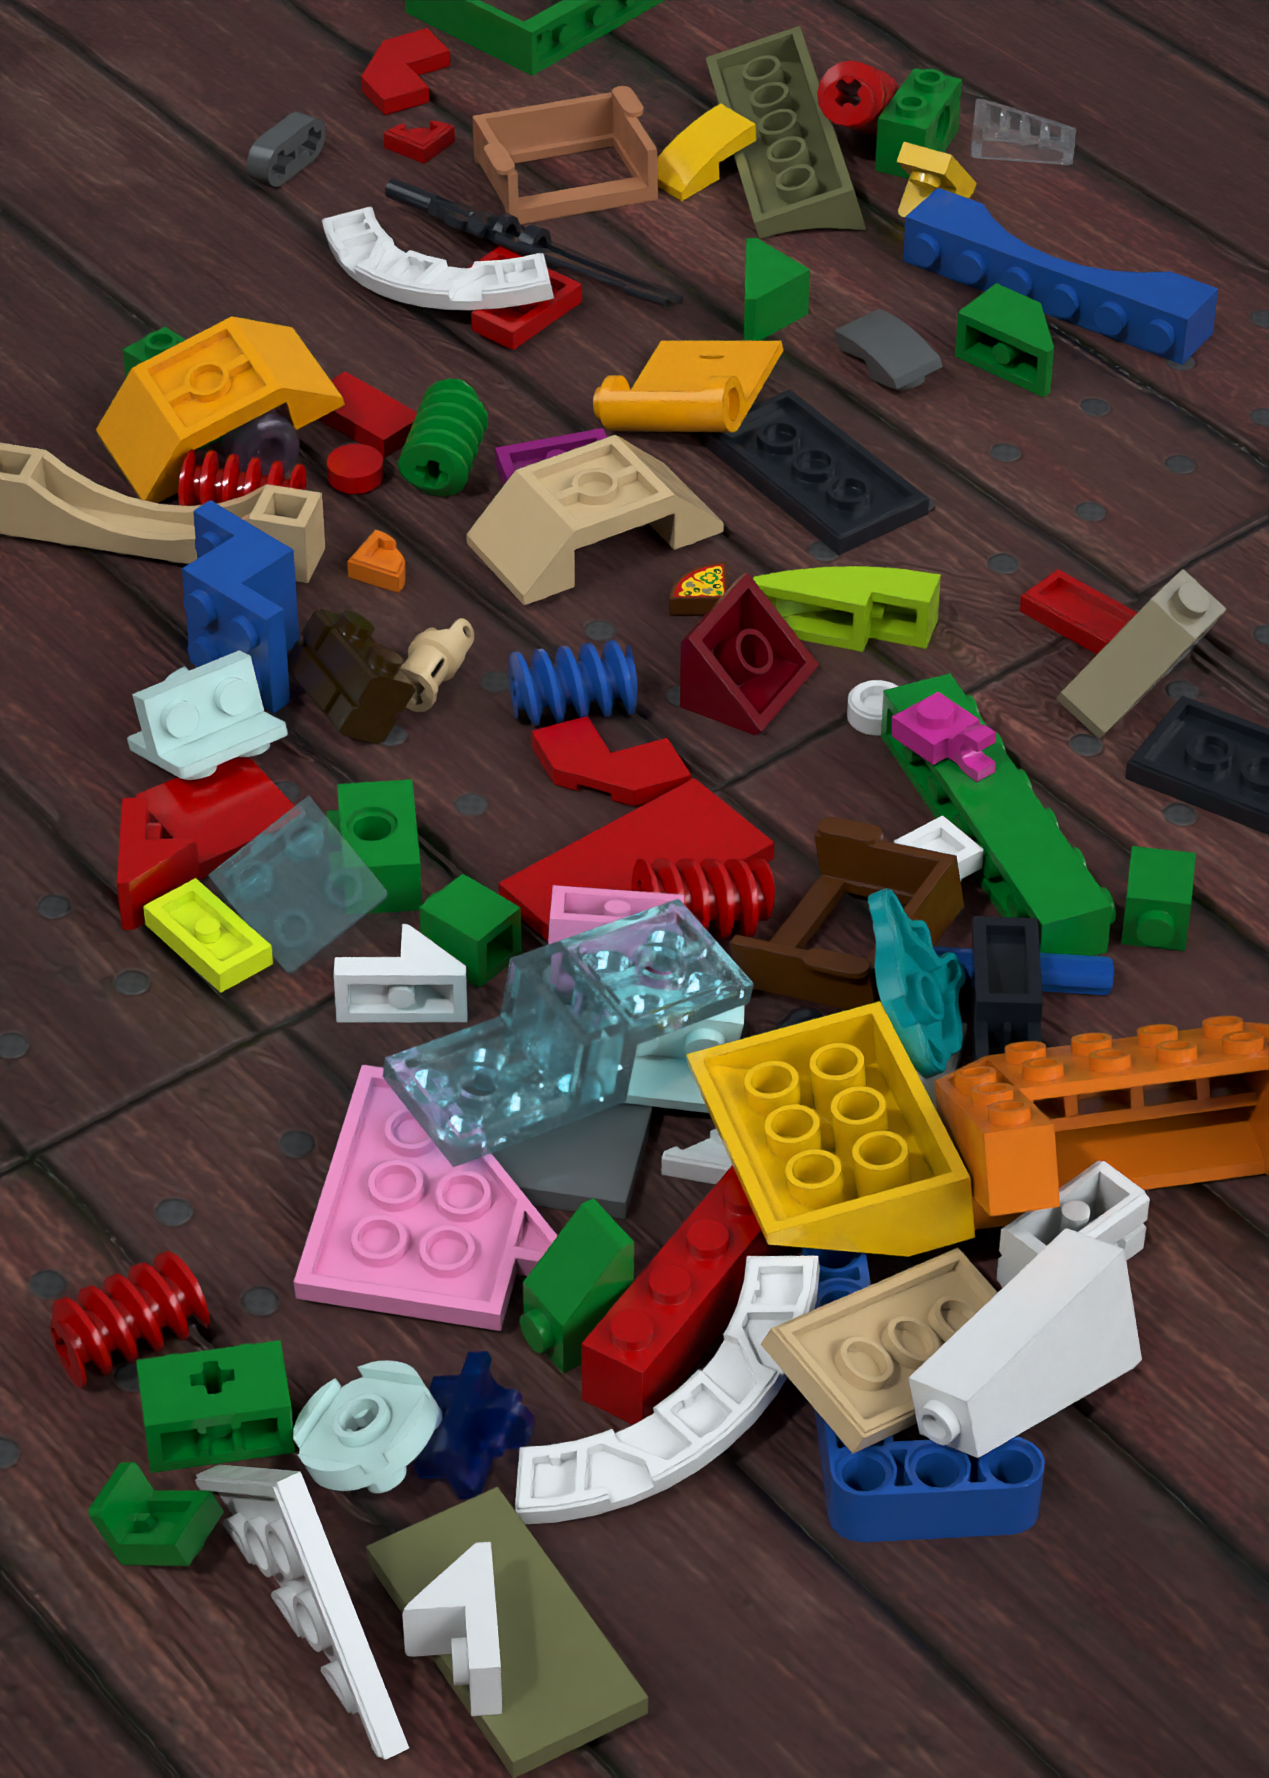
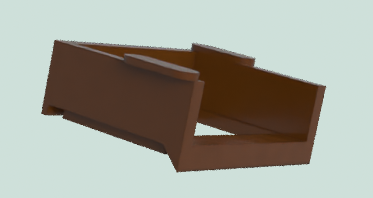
M837 817L822 819L817 825V832L814 834L821 873L817 881L769 942L737 934L730 941L740 998L757 989L844 1010L881 1002L875 974L876 946L867 959L822 948L810 950L803 948L846 892L868 897L870 894L884 888L892 890L900 903L906 905L904 911L909 919L923 920L926 923L934 948L964 907L957 855L883 841L882 829L876 825Z

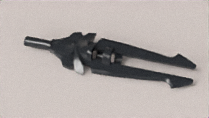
M396 178L390 179L386 185L385 196L387 198L435 216L438 220L445 222V224L453 228L465 230L466 233L480 239L485 237L493 243L523 257L525 255L543 253L547 268L551 270L560 267L623 290L629 296L663 306L667 305L668 300L677 304H682L683 296L661 284L639 279L552 241L549 230L534 223L525 228L520 225L518 218L511 214L496 215L491 212L481 211L461 202H453L442 198L439 195Z

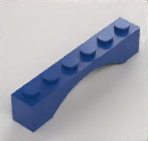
M941 188L933 191L905 217L903 261L982 291H986L998 283L1040 302L1044 314L1182 365L1213 334L1218 288L1171 271H1112L1083 266L1053 257L1030 247L1008 233L991 216L984 204Z

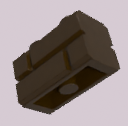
M323 609L314 611L301 632L304 637L303 640L296 641L287 656L289 673L341 735L375 744L385 742L398 720L395 715L403 712L416 691L413 683L400 670L404 663L403 659L395 651L377 643L371 635L375 629L374 626L360 614L350 610H344L342 614Z

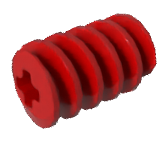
M852 60L840 62L828 69L820 80L817 91L818 104L824 116L833 123L860 133L874 135L877 134L878 117L900 87L893 77L875 67Z
M191 448L186 455L179 478V505L197 506L203 505L210 500L216 504L245 496L266 484L306 490V469L304 464H296L290 479H288L284 475L283 462L275 460L268 475H263L261 459L259 457H252L246 472L241 471L238 454H230L224 468H219L217 451L209 450L202 465H198L196 453Z
M637 859L633 869L631 891L684 895L682 934L685 921H688L690 933L694 939L705 938L710 921L713 922L714 932L718 939H728L730 937L734 921L737 922L738 932L741 936L753 938L756 934L758 921H767L773 911L775 901L774 877L770 865L765 859H752L748 864L742 859H728L724 864L718 859H704L700 864L694 859H679L675 864L669 859H655L651 864L645 859Z
M164 1251L156 1255L153 1267L145 1262L132 1265L128 1272V1279L119 1273L112 1274L105 1278L102 1290L94 1285L81 1288L77 1295V1302L69 1297H61L55 1300L52 1305L50 1334L65 1371L78 1388L87 1386L86 1363L91 1361L103 1376L113 1374L110 1352L117 1349L127 1363L132 1365L139 1358L136 1340L142 1338L153 1352L158 1353L164 1350L162 1328L167 1326L179 1341L189 1339L187 1317L193 1315L200 1325L208 1330L210 1324L209 1311L199 1282L190 1268L178 1255L171 1251Z

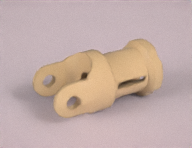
M457 619L449 629L437 630L433 627L427 628L411 642L408 648V658L400 668L416 689L406 708L414 712H425L430 709L436 701L438 687L442 681L451 679L458 671L465 659L466 652L474 641L473 628L466 619Z

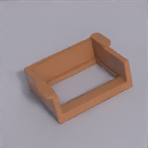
M618 86L609 93L472 116L474 161L481 165L505 206L506 213L517 217L520 225L658 200L657 147L637 119V117L644 113V107L630 87ZM613 146L633 176L627 179L519 197L518 173L515 170V163Z

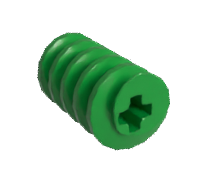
M448 378L436 381L427 388L397 462L401 476L409 484L428 495L446 497L455 495L463 490L489 424L488 412L482 402L479 401L475 390L464 380Z

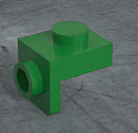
M121 1462L88 1510L90 1519L121 1565L189 1566L194 1557L204 1547L205 1540L224 1513L211 1490H154L136 1462Z

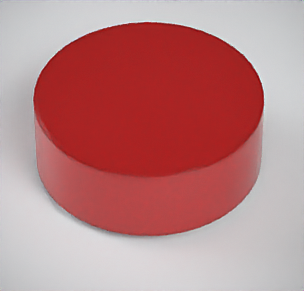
M348 444L338 447L327 458L328 482L336 490L347 494H363L372 491L384 479L383 456L377 449L364 444Z

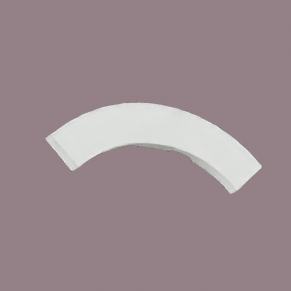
M372 207L362 208L322 220L330 250L338 264L362 286L390 299L416 306L445 310L498 309L554 299L543 253L504 260L475 261L471 268L449 267L444 259L426 256L411 250L405 253L394 245L393 239L379 225Z
M747 1256L744 1282L739 1301L731 1321L723 1334V1343L703 1371L698 1369L678 1390L653 1407L654 1413L617 1433L610 1429L576 1441L546 1446L520 1447L515 1511L523 1523H557L595 1516L632 1505L670 1488L699 1471L728 1449L756 1422L787 1379V1375L760 1344L771 1328L815 1309L820 1273L819 1257Z

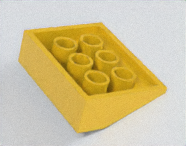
M880 1001L686 1054L688 1067L768 1245L909 1257L975 1238L970 1175Z

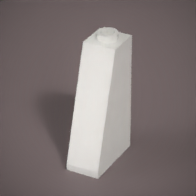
M1065 1228L908 1378L919 1434L928 1437L937 1444L947 1445L979 1458L1133 1369L1142 1360L1125 1249Z

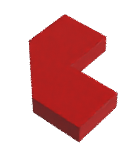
M428 28L383 40L361 76L362 92L384 115L426 104L429 102V87L419 75L450 66V50Z
M588 716L531 731V747L554 785L579 791L582 785L611 793L612 801L635 807L646 804L691 780L690 772L668 738L610 753Z

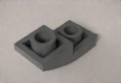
M880 308L834 330L841 351L865 360L871 380L895 390L902 391L917 387L926 380L925 375L943 367L939 355L917 332L899 318Z

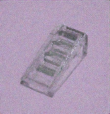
M976 99L971 157L1063 165L1073 164L1076 128L996 102Z

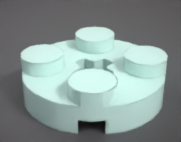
M388 1360L370 1362L357 1367L363 1377L353 1380L343 1387L334 1378L322 1386L308 1400L299 1413L293 1428V1440L300 1449L297 1455L314 1481L320 1486L338 1491L358 1490L367 1487L372 1493H384L393 1489L404 1479L407 1471L406 1466L423 1450L433 1431L440 1425L442 1411L416 1370L405 1363Z

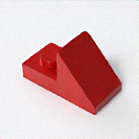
M148 797L122 798L117 890L122 930H135L145 923L144 905L195 878L200 881L197 842L192 838L163 839L161 822L150 823Z

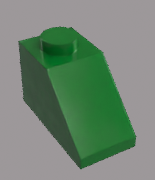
M996 283L958 311L956 358L1043 398L1050 393L1054 346L1040 302Z
M594 1198L579 1206L523 1281L524 1314L520 1316L522 1333L530 1347L537 1353L545 1352L563 1374L582 1364L581 1343L634 1282V1241Z

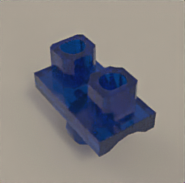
M488 1351L468 1352L459 1375L433 1376L429 1392L442 1411V1421L440 1423L442 1426L441 1429L433 1431L426 1446L411 1462L418 1476L422 1479L448 1478L459 1499H471L480 1495L493 1457L503 1456L505 1449L513 1450L527 1445L531 1440L536 1425L534 1415L526 1406L521 1404L522 1394L515 1389H505L492 1377L490 1371L492 1358Z

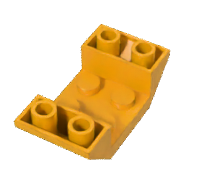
M231 316L133 367L96 428V432L139 499L159 503L178 493L182 466L186 454L191 448L196 450L278 406L293 428L298 430L344 406L345 403L341 394L293 327Z

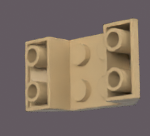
M613 435L515 470L467 533V544L523 605H527L575 587L574 550L649 524L676 550L722 533L724 523L663 462L619 436Z

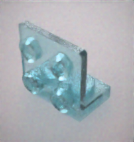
M309 795L208 875L212 887L227 906L231 904L250 928H253L272 945V956L285 972L289 974L298 970L387 898V890Z

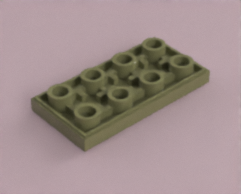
M498 1487L366 1546L367 1563L403 1614L407 1604L472 1545L479 1542H491L501 1662L502 1714L471 1717L513 1778L648 1714L647 1694ZM452 1654L430 1655L471 1715L469 1685L454 1686Z

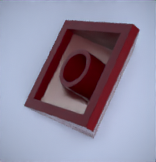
M748 572L739 576L682 639L680 655V708L756 735L765 729L819 664Z

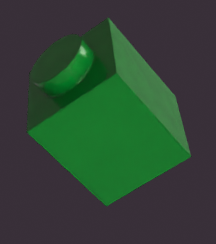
M1132 846L1121 944L1185 951L1191 911L1196 853Z
M461 874L441 891L431 894L424 904L419 907L421 934L466 966L467 982L477 988L482 987L522 955L521 907L465 874Z

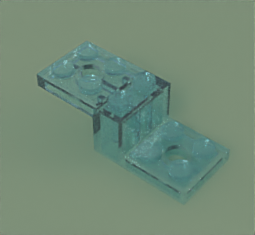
M678 898L510 958L501 1016L386 1057L382 1077L449 1163L456 1167L626 1102L638 1044L748 1004L754 984ZM650 966L657 971L672 972V974L658 975L649 972L644 967ZM471 1085L475 1089L491 1091L492 1093L490 1095L478 1096L470 1094L462 1088Z

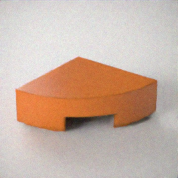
M375 529L347 561L349 578L396 593H400L405 584V559L396 547V541L382 531Z

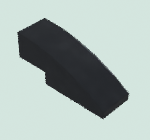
M973 916L972 1062L984 1056L1004 1054L1005 1046L1023 1041L1042 1042L1041 1016L1043 1001L1038 918Z

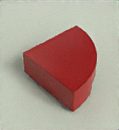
M430 121V128L406 130V123L399 124L383 133L384 148L425 164L455 142V126L439 121Z

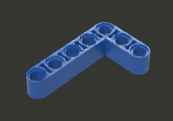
M802 1248V1256L819 1257L820 1273L815 1309L871 1285L866 1253ZM814 1409L827 1515L831 1527L841 1537L856 1542H882L1013 1535L1025 1532L1034 1526L1039 1518L1045 1459L1041 1450L1028 1440L1014 1437L981 1457L976 1458L950 1446L937 1444L932 1440L893 1442V1436H890L852 1454Z

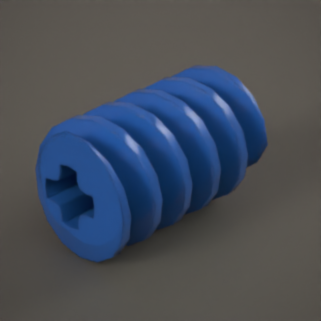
M609 640L605 642L600 658L592 643H584L581 645L577 661L567 645L557 648L554 664H552L547 652L543 648L536 649L533 652L530 667H528L523 655L519 651L512 652L509 655V689L513 714L516 720L518 719L519 711L525 710L533 727L539 726L543 708L549 707L556 723L559 724L564 721L567 705H573L579 718L588 716L591 702H597L604 718L611 717L615 699H621L628 715L635 714L637 705V677L633 654L629 644L626 646L624 655L619 644L615 640Z

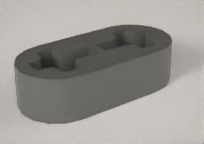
M295 111L261 135L252 145L247 158L249 176L252 179L275 187L284 184L319 155L325 142V124L322 120L302 112Z

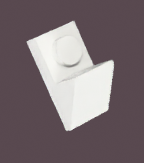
M402 924L401 957H335L334 990L337 1022H467L466 966L408 924Z
M479 1542L472 1545L414 1597L403 1611L406 1655L416 1657L452 1654L454 1686L469 1685L471 1716L502 1714L501 1662L491 1542Z

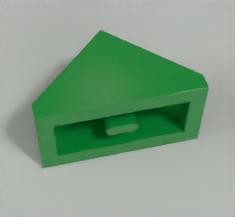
M746 238L744 341H761L809 314L810 269L758 238Z

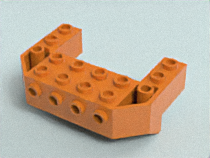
M1215 1016L1204 1019L1202 1021V1028L1178 1031V1028L1174 1025L1154 1024L1138 1028L1137 1036L1112 1039V1036L1106 1033H1084L1073 1036L1071 1038V1045L1046 1048V1044L1037 1041L1016 1042L1005 1046L1004 1054L984 1056L934 1081L937 1113L971 1178L975 1230L1007 1226L1027 1211L1060 1207L1059 1188L1097 1161H1105L1143 1190L1258 1174L1269 1176V1024L1243 1022V1019L1237 1016Z

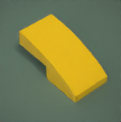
M721 103L707 111L684 129L658 156V187L680 201H684L720 180L719 162L756 141V124Z

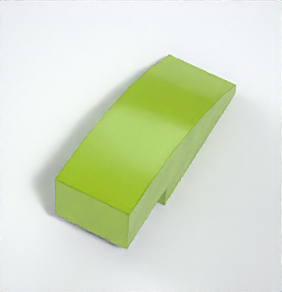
M845 566L788 570L755 576L753 578L797 637L804 641L863 652L868 639L873 638L926 649L938 621L941 574L899 568Z

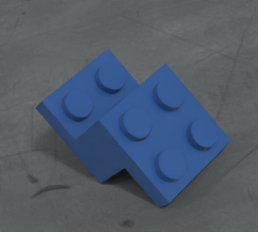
M210 500L193 511L197 559L182 568L183 604L186 611L190 662L196 667H200L239 650L250 655L263 708L274 714L290 703L287 651L293 648L296 641L300 640L294 550Z

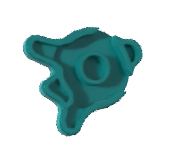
M884 888L868 896L873 930L876 937L875 974L882 1006L915 1070L924 1078L929 1079L942 1074L946 1070L947 1061L950 1060L951 1055L959 1052L961 1049L963 1034L958 998L959 991L965 983V971L956 954L947 952L937 956L933 949L931 934L926 923L923 920L909 919L895 893L890 889Z

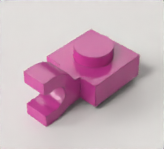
M936 692L892 716V737L934 765L948 757L957 763L968 777L976 782L995 772L996 762L987 757L982 750L996 743V732L980 724V719L940 692Z

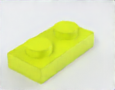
M196 878L143 906L145 925L220 993L273 964L272 945Z

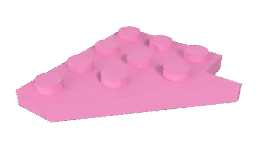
M362 1065L293 1282L295 1297L301 1300L501 1331L516 1274L528 1276L556 1239L557 1234L428 1074Z

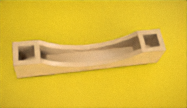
M0 443V534L9 537H23L55 542L65 546H80L111 551L121 555L130 554L167 560L172 563L190 564L197 559L193 511L202 505L158 504L128 497L84 477L66 466L45 449ZM266 484L245 496L217 503L219 506L294 550L296 581L309 583L325 550L322 493Z

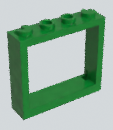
M405 0V13L533 76L665 0H562L524 22L481 0Z

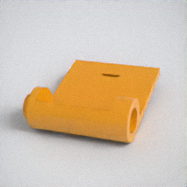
M660 341L631 390L628 381L622 375H609L604 379L602 385L594 393V414L598 420H601L602 425L607 431L734 433L739 429L784 350L782 341Z

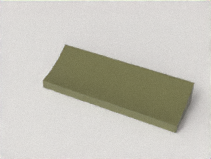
M797 26L705 57L718 103L723 104L756 124V141L736 152L734 157L759 239L780 233L814 228L867 231L832 121L824 116L818 104L817 91L819 82L801 27Z

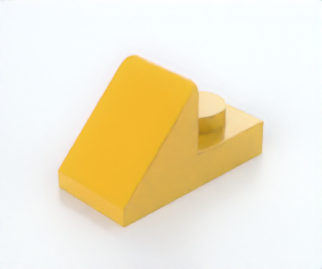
M903 142L897 162L910 177L898 209V214L901 217H906L937 188L968 199L974 193L977 183L952 155Z

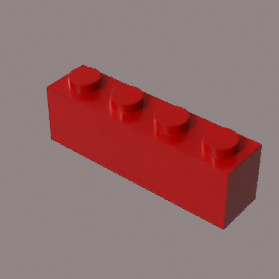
M733 1165L581 1343L583 1401L632 1425L654 1413L653 1407L675 1391L730 1323L742 1290L747 1256H784L790 1249V1246L768 1245Z

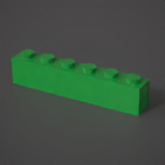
M950 673L883 690L881 738L935 819L943 815L984 849L982 868L972 874L1000 916L1038 918L1040 953L1088 956L1106 953L1108 950L1110 924H1113L1116 919L1113 898L1107 888L1099 887L1087 869L1080 849L1071 847L1059 829L1054 812L1049 807L1044 808L1036 797L1026 772L1023 769H1017L1008 757L1000 735L996 732V743L982 750L987 757L996 762L995 772L978 782L968 777L958 764L948 757L933 765L892 737V716L936 692H940L980 719V724L987 726L979 714L974 698L970 694H964Z

